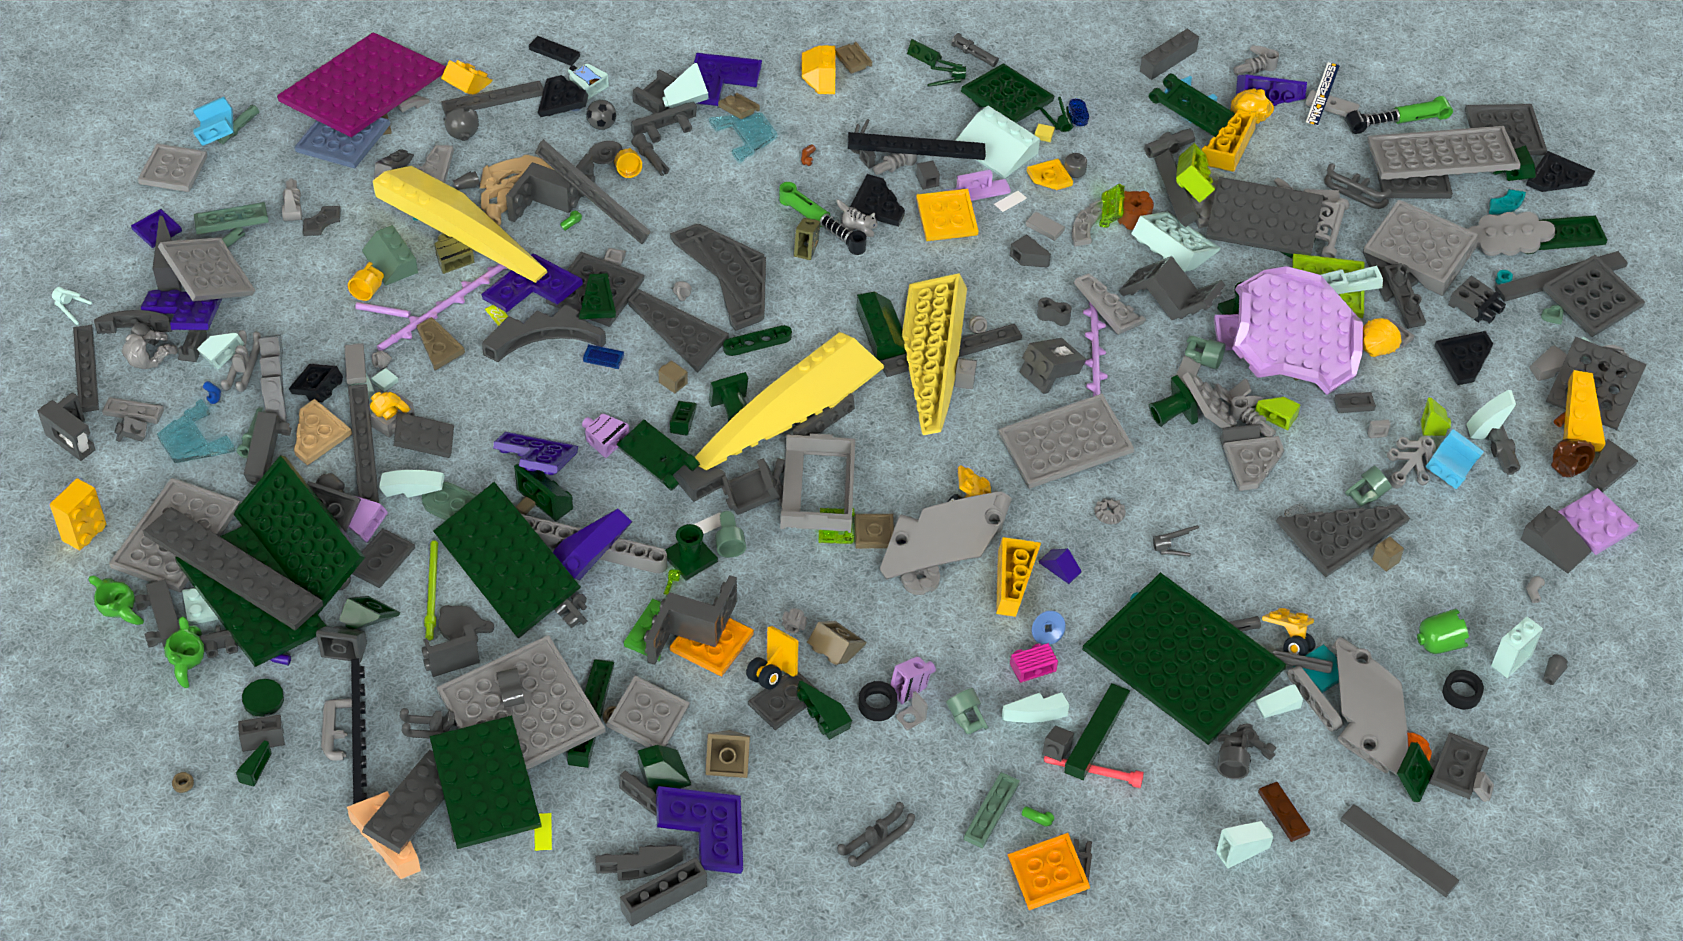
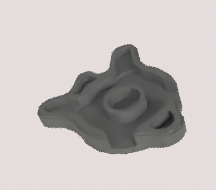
M445 605L440 608L439 630L443 637L449 641L463 637L462 626L471 624L477 642L478 636L476 634L492 633L494 631V623L481 619L470 607Z

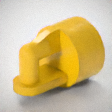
M631 148L623 149L615 156L614 165L621 176L633 178L641 172L642 161L636 151Z
M371 262L363 270H358L348 282L349 292L358 300L367 301L371 299L382 284L384 274L374 268Z

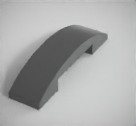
M125 310L109 313L94 319L97 334L116 333L117 328H132L137 322L146 323L149 327L153 328L154 332H172L170 317L153 311Z

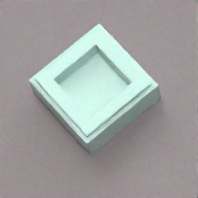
M386 368L371 378L372 383L384 392L399 382L398 377Z

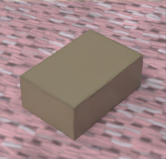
M525 497L516 508L521 514L526 515L535 506V501Z

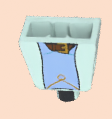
M585 64L580 68L573 65L568 70L570 81L577 84L580 89L586 90L589 95L588 99L609 87L608 74L590 64Z

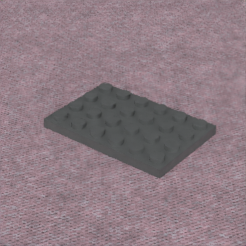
M1219 177L1206 239L1311 256L1324 195Z

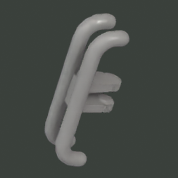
M244 330L239 331L238 335L245 344L243 346L239 345L235 349L236 353L233 355L227 379L221 381L223 390L228 391L231 389L237 372L244 374L241 381L236 382V389L239 392L246 390L260 351L259 338H261L259 332L253 333L254 343L249 356L245 348L247 342L246 332Z

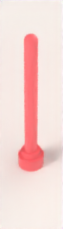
M1044 756V762L1065 767V763L1068 760L1064 758L1060 762ZM1091 765L1088 771L1093 774L1129 781L1128 784H1132V787L1141 788L1144 772L1138 770L1127 773L1096 765Z

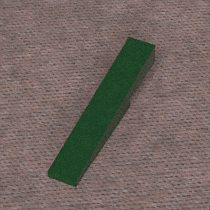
M594 659L584 694L601 720L614 669V662ZM596 737L569 749L568 765L589 768Z
M1111 683L1066 761L1065 774L1084 781L1096 755L1100 753L1130 694V690Z

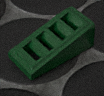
M678 401L670 420V433L685 436L689 434L697 403Z
M264 740L236 771L239 783L253 787L256 785L272 755L268 741Z

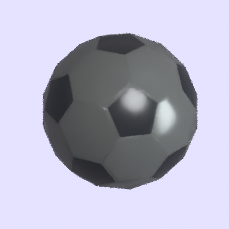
M599 99L593 101L587 108L586 119L597 130L608 129L616 121V109L607 100Z

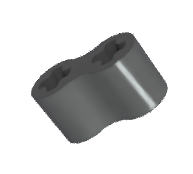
M1044 297L1038 301L1037 317L1042 321H1052L1059 326H1066L1070 323L1072 307L1068 303H1058L1051 298Z
M517 668L496 672L504 708L524 704L525 701Z

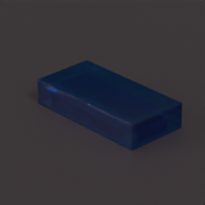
M588 344L583 356V362L619 369L624 358V351Z

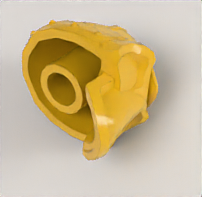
M1253 88L1238 93L1231 100L1230 110L1234 113H1237L1239 110L1256 113V124L1265 121L1273 113L1274 106L1266 98L1264 90Z
M1376 318L1368 321L1363 326L1362 350L1366 351L1371 357L1390 354L1400 347L1402 342L1400 331L1388 319Z

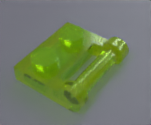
M1117 184L1102 193L1101 200L1103 205L1102 218L1099 221L1100 227L1108 228L1110 223L1122 217L1125 197L1124 185Z
M852 507V520H853V517H854V514H855V510H854V508ZM820 508V513L844 514V509ZM852 525L851 533L844 531L843 535H838L839 531L819 530V543L852 544L854 542Z

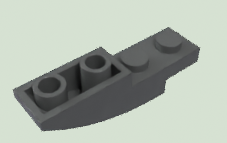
M647 845L639 847V854L595 855L596 874L617 873L618 881L651 876L683 861V847L677 845Z

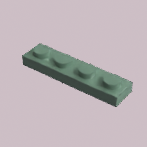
M1000 772L964 835L965 841L982 849L984 848L1017 790L1020 780Z

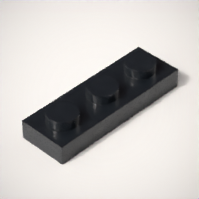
M537 36L529 44V50L570 66L580 57L579 51Z

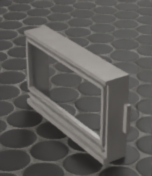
M810 433V436L787 435L780 529L795 527L799 529L848 531V533H851L855 439L836 438L828 434ZM804 454L847 457L844 514L800 512Z

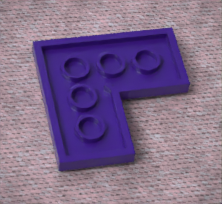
M696 53L694 63H697L709 98L696 104L718 106L724 84L757 87L762 60Z
M533 253L531 256L547 270V273L536 283L511 270L484 291L481 296L486 302L507 313L532 292L558 305L583 285L582 278Z
M179 290L148 291L141 305V310L161 314H174L170 322L171 330H209L222 298L192 301L187 292H179Z
M504 432L494 441L493 449H497L501 453H518L517 455L521 456L519 466L525 467V470H540L548 475L557 474L578 453L577 445L511 432Z
M658 786L656 790L657 827L698 832L699 862L704 870L741 874L743 872L741 796Z

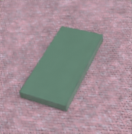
M265 202L194 214L197 235L269 222Z

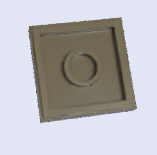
M854 514L856 549L888 548L894 532L893 514Z

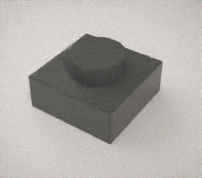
M860 150L859 159L867 168L870 169L875 166V152Z

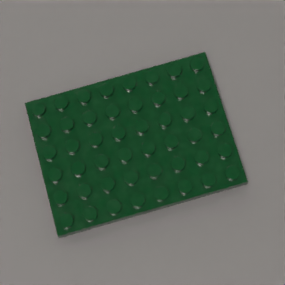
M1161 572L1095 633L1082 648L1092 658L1207 745L1286 668V663Z

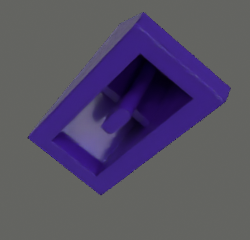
M1068 548L1052 549L1039 560V564L1068 584L1082 572Z

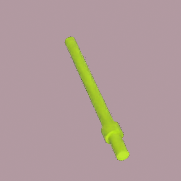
M437 541L430 542L427 616L424 618V626L426 627L425 638L428 640L434 639V628L437 621L435 616Z

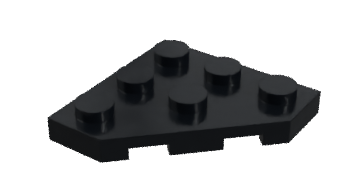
M562 75L547 78L538 114L541 118L574 109H581L586 107L589 95L586 90L580 89L577 84L566 80Z
M1547 151L1535 169L1536 177L1529 178L1526 186L1540 192L1588 186L1594 177L1595 170Z
M867 174L850 207L856 208L868 216L875 213L876 221L899 227L905 215L904 208L899 205L896 196L892 190H889L884 178Z
M1482 331L1438 340L1434 346L1458 386L1475 382L1493 347V342L1487 332Z

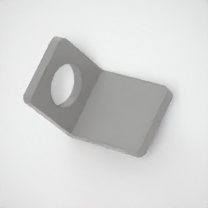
M1246 378L1230 391L1218 383L1215 385L1219 396L1229 404L1232 403L1234 397L1246 396L1251 392V387Z
M915 691L912 696V706L898 713L896 718L906 730H910L926 720L928 705ZM906 714H912L916 719L914 722L908 723L903 717Z

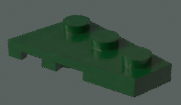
M608 273L589 274L579 319L615 318L616 310Z

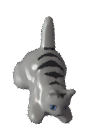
M839 199L836 200L838 207L843 210L841 224H843L844 228H848L849 231L857 229L864 232L867 237L874 236L872 229L878 225L875 213L868 216L856 208L848 207Z

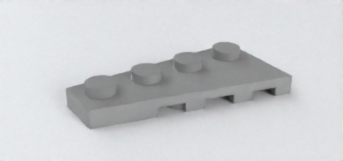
M1090 273L1076 278L1074 284L1118 335L1140 326L1146 321V318L1142 315L1139 317L1133 312L1135 309L1130 305L1125 306L1120 302V297L1109 293L1106 290L1107 287Z

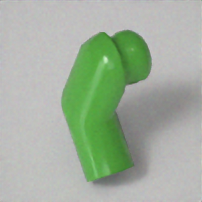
M572 211L570 217L560 223L563 230L566 231L571 226L579 223L582 219L581 213Z
M1027 806L1022 810V816L1045 827L1052 825L1054 821V815L1051 812L1043 814Z

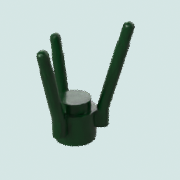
M938 59L939 63L952 66V68L931 66V69L951 72V77L955 79L927 84V86L931 87L954 82L961 83V79L965 80L966 66Z
M1059 96L1058 100L1063 115L1058 117L1057 123L1043 108L1040 110L1054 125L1056 130L1060 129L1061 132H1069L1074 127L1070 108L1067 106L1065 111L1062 98Z

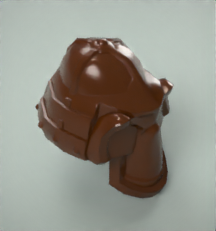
M1563 439L1553 447V462L1551 466L1562 477L1574 478V476L1586 471L1592 464L1595 457V447L1586 440Z

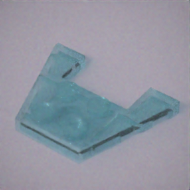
M754 113L743 119H739L734 115L709 118V123L715 132L733 127L745 144L732 150V155L738 164L744 162L746 157L754 155L755 151L759 148H764L777 139V132L763 113Z
M202 399L198 400L196 406L192 409L188 408L180 419L173 420L157 433L159 441L174 463L235 451V447L227 435L208 443L195 425V421L210 415L209 409Z

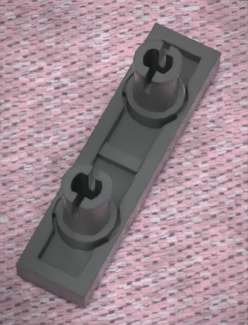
M695 102L685 103L675 108L653 113L650 116L638 118L631 122V133L635 136L639 133L647 132L652 142L656 143L661 140V135L657 129L674 123H679L684 133L690 132L692 125L688 119L696 117L697 106Z
M1402 263L1385 266L1383 271L1407 329L1424 326L1426 320L1419 306L1422 297L1419 294H1414L1407 277L1409 267L1405 264L1402 265Z
M850 393L832 408L826 407L822 413L813 415L802 423H794L797 427L793 429V435L810 436V433L819 434L823 432L827 427L836 423L855 409L854 395Z

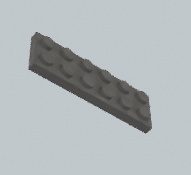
M429 749L362 830V833L400 854L445 799L432 750Z

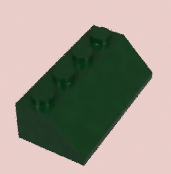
M875 291L858 294L856 310L875 358L881 361L907 354L902 337L903 329L891 300Z

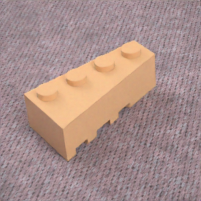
M388 791L348 806L347 810L350 821L367 838L377 853L379 852L384 861L400 879L421 871L419 859L411 841L398 854L362 833L367 822L389 798Z

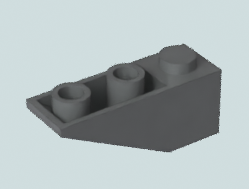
M399 149L376 162L374 179L385 171L407 167L414 154L408 153L407 150Z

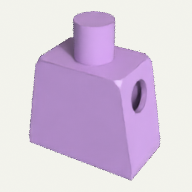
M360 498L361 501L348 528L367 543L388 512L381 504Z

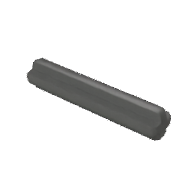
M1279 650L1273 651V655L1287 665L1301 666L1302 668L1324 673H1331L1333 663L1331 661Z

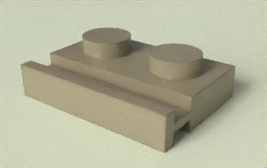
M854 42L853 45L848 44L835 49V55L851 74L866 69V66L872 67V60L857 42Z
M735 93V96H727L719 101L721 109L739 119L754 114L755 110L760 111L759 104L739 93Z

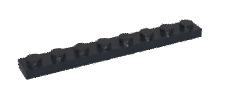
M848 132V149L976 160H985L986 157L985 143Z
M359 658L351 659L353 804L367 799V793H363V787H367V774H363V768H367L366 755L363 756V750L367 749L366 737H362V732H366V720L362 719V714H366L365 701H362V696H365L366 692L365 683L361 684V679L365 678V667L360 665Z

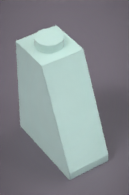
M697 63L690 66L664 90L665 97H662L665 107L675 108L685 103H698L709 99Z
M1262 821L1225 828L1221 831L1216 853L1226 867L1230 868L1269 849L1272 844L1273 834L1268 827H1265Z

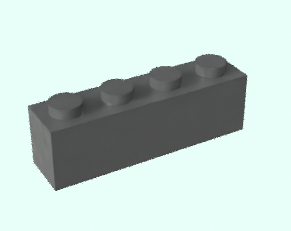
M1188 28L1144 55L1141 59L1140 72L1153 80L1195 53L1198 47L1199 36Z
M695 857L620 897L621 911L632 927L706 888L707 872Z

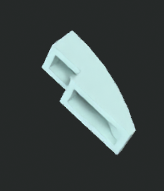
M1507 390L1496 396L1471 417L1466 424L1470 438L1484 440L1492 428L1499 429L1516 405L1512 390Z
M427 470L390 471L382 473L379 488L386 497L404 493L409 498L442 490L445 475L441 472Z
M1062 692L1044 699L1040 693L1004 705L1002 719L1024 723L1056 720L1068 716L1069 703Z

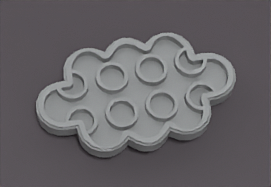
M1506 212L1500 216L1489 214L1479 220L1478 226L1468 228V230L1479 234L1477 247H1480L1481 251L1488 256H1495L1500 253L1512 256L1520 251L1523 253H1534L1540 248L1541 242L1549 241L1555 236L1554 225L1548 221H1539L1538 216L1532 212H1522L1518 215Z

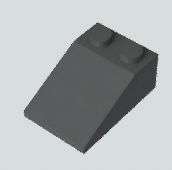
M308 481V486L346 532L361 499Z
M1549 505L1525 526L1520 539L1567 574L1591 553V549L1565 516Z

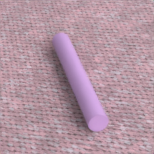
M360 302L356 303L357 310L409 318L411 314L407 310Z

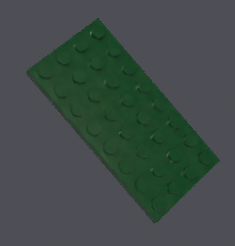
M280 455L234 512V516L242 526L245 524L249 526L289 579L323 601V606L316 611L317 614L323 610L365 559V556L285 456Z
M495 482L490 484L433 531L517 638L524 635L581 588Z
M247 524L220 536L289 579ZM175 557L177 565L226 630L231 633L232 638L254 667L317 637V630L326 626L315 612L295 631L181 558Z

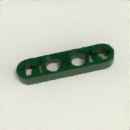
M781 325L729 338L723 343V351L728 356H736L784 344L791 340L792 329L789 326ZM766 336L771 338L769 341L762 340ZM746 341H752L753 344H752V345H746L745 342H746Z

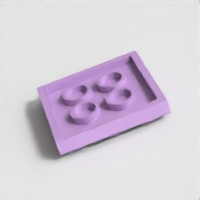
M1598 488L1558 511L1565 516L1595 555L1637 531L1639 527L1636 522Z

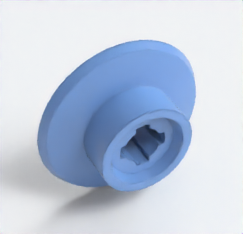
M1055 611L1041 613L1032 625L1033 638L1042 645L1058 642L1065 632V620L1061 614Z

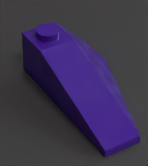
M1246 74L1238 75L1236 95L1253 88L1256 90L1262 89L1265 91L1266 98L1273 106H1277V104L1305 99L1307 82Z
M616 509L565 538L553 553L572 577L580 581L633 521L620 509Z

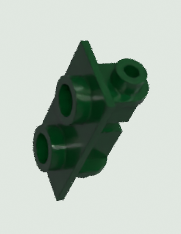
M911 39L907 52L908 55L929 66H935L936 61L942 59L939 52Z

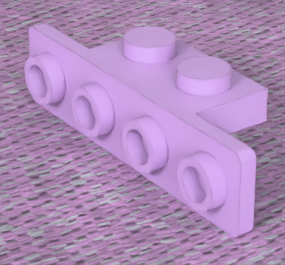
M991 170L957 176L956 189H952H968L971 201L1009 194L1011 192L1006 179L992 181L993 174Z

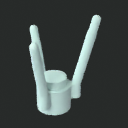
M62 287L55 288L52 293V298L55 300L54 304L78 325L79 322L63 304L70 303L72 299L89 305L92 302L80 297V293L66 290Z

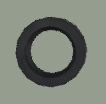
M1455 670L1447 676L1442 693L1444 699L1451 706L1462 710L1472 709L1480 702L1484 685L1478 675L1473 672ZM1457 682L1466 683L1473 688L1475 694L1469 697L1461 696L1455 693L1451 685Z
M873 681L862 687L859 693V710L865 718L872 721H884L894 715L897 709V693L890 684L883 681ZM872 694H882L890 699V704L884 708H873L866 703V698Z

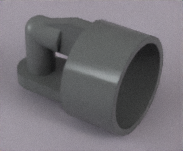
M1243 734V737L1227 736L1224 739V743L1219 750L1217 770L1222 776L1229 779H1242L1248 775L1251 759L1247 751L1248 734Z

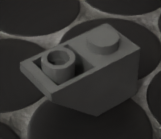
M1027 234L1011 243L1010 257L1021 266L1045 268L1050 266L1051 254Z

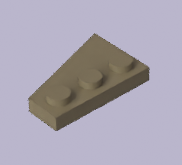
M432 317L417 325V331L435 371L465 353L464 347Z

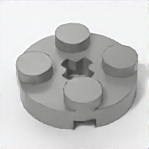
M934 566L901 575L900 580L906 591L915 595H925L926 592L935 591L939 586V567ZM917 575H923V577L925 578H921L919 580L917 579Z

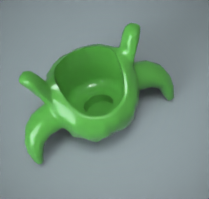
M89 576V582L96 587L94 605L103 616L121 617L124 621L135 625L144 623V620L132 611L135 595L127 584L115 581L112 578L101 580L97 576Z
M182 616L179 618L180 629L166 640L164 651L165 657L174 666V674L178 683L184 688H189L187 672L201 663L204 657V644L199 637L202 635L201 629L194 625L189 626L188 620Z

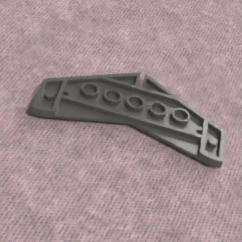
M694 224L670 233V239L677 247L719 278L729 319L735 331L761 322L764 319L766 257H764L763 253L701 224Z

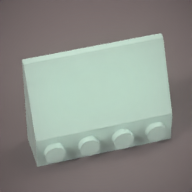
M987 106L975 115L955 141L985 143V160L977 161L1005 179L1038 154L1040 138L990 106Z
M1168 211L1140 216L1132 232V235L1136 237L1138 242L1148 245L1151 251L1161 254L1163 259L1172 256L1184 272L1196 269L1221 249L1190 226L1184 227L1177 217Z

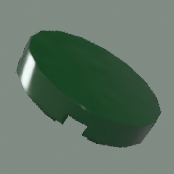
M258 679L251 682L242 693V704L245 710L253 716L263 717L269 713L271 715L277 712L284 702V692L280 684L270 679Z

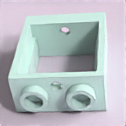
M1525 617L1501 639L1491 666L1508 678L1532 657L1543 628L1529 617Z

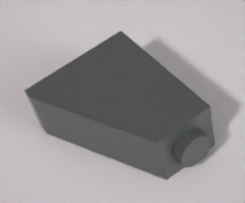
M683 465L673 477L691 500L695 502L720 489L721 485L724 484L722 477L726 476V473L716 467L705 470L699 466L694 471H691L687 466Z

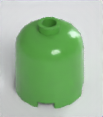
M1452 609L1425 618L1419 626V633L1417 634L1418 643L1423 645L1432 654H1440L1468 647V643H1465V639L1469 638L1468 630L1464 619L1460 620L1457 615L1460 613L1459 610Z

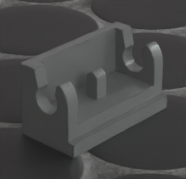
M189 330L183 347L180 346L178 349V360L197 362L200 355L197 349L207 338L206 330Z
M280 714L238 721L242 752L256 750L264 740L269 742L270 748L285 745Z

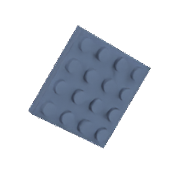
M380 117L353 137H349L316 120L294 148L297 153L355 169L390 126V121Z

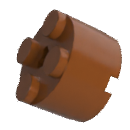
M1124 191L1118 203L1116 216L1120 225L1122 223L1129 230H1134L1140 216L1152 214L1154 202L1150 194L1146 191Z

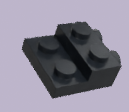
M309 364L289 387L291 394L305 395L309 401L315 399L318 402H324L327 398L331 397L333 389L342 383L343 376L337 366Z

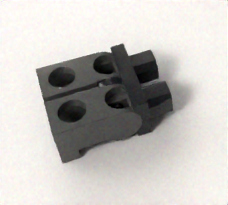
M1471 275L1452 293L1448 306L1452 308L1458 307L1469 317L1475 318L1474 320L1478 323L1483 319L1490 324L1496 317L1495 312L1501 314L1506 304L1499 300L1500 293L1494 292L1490 287Z

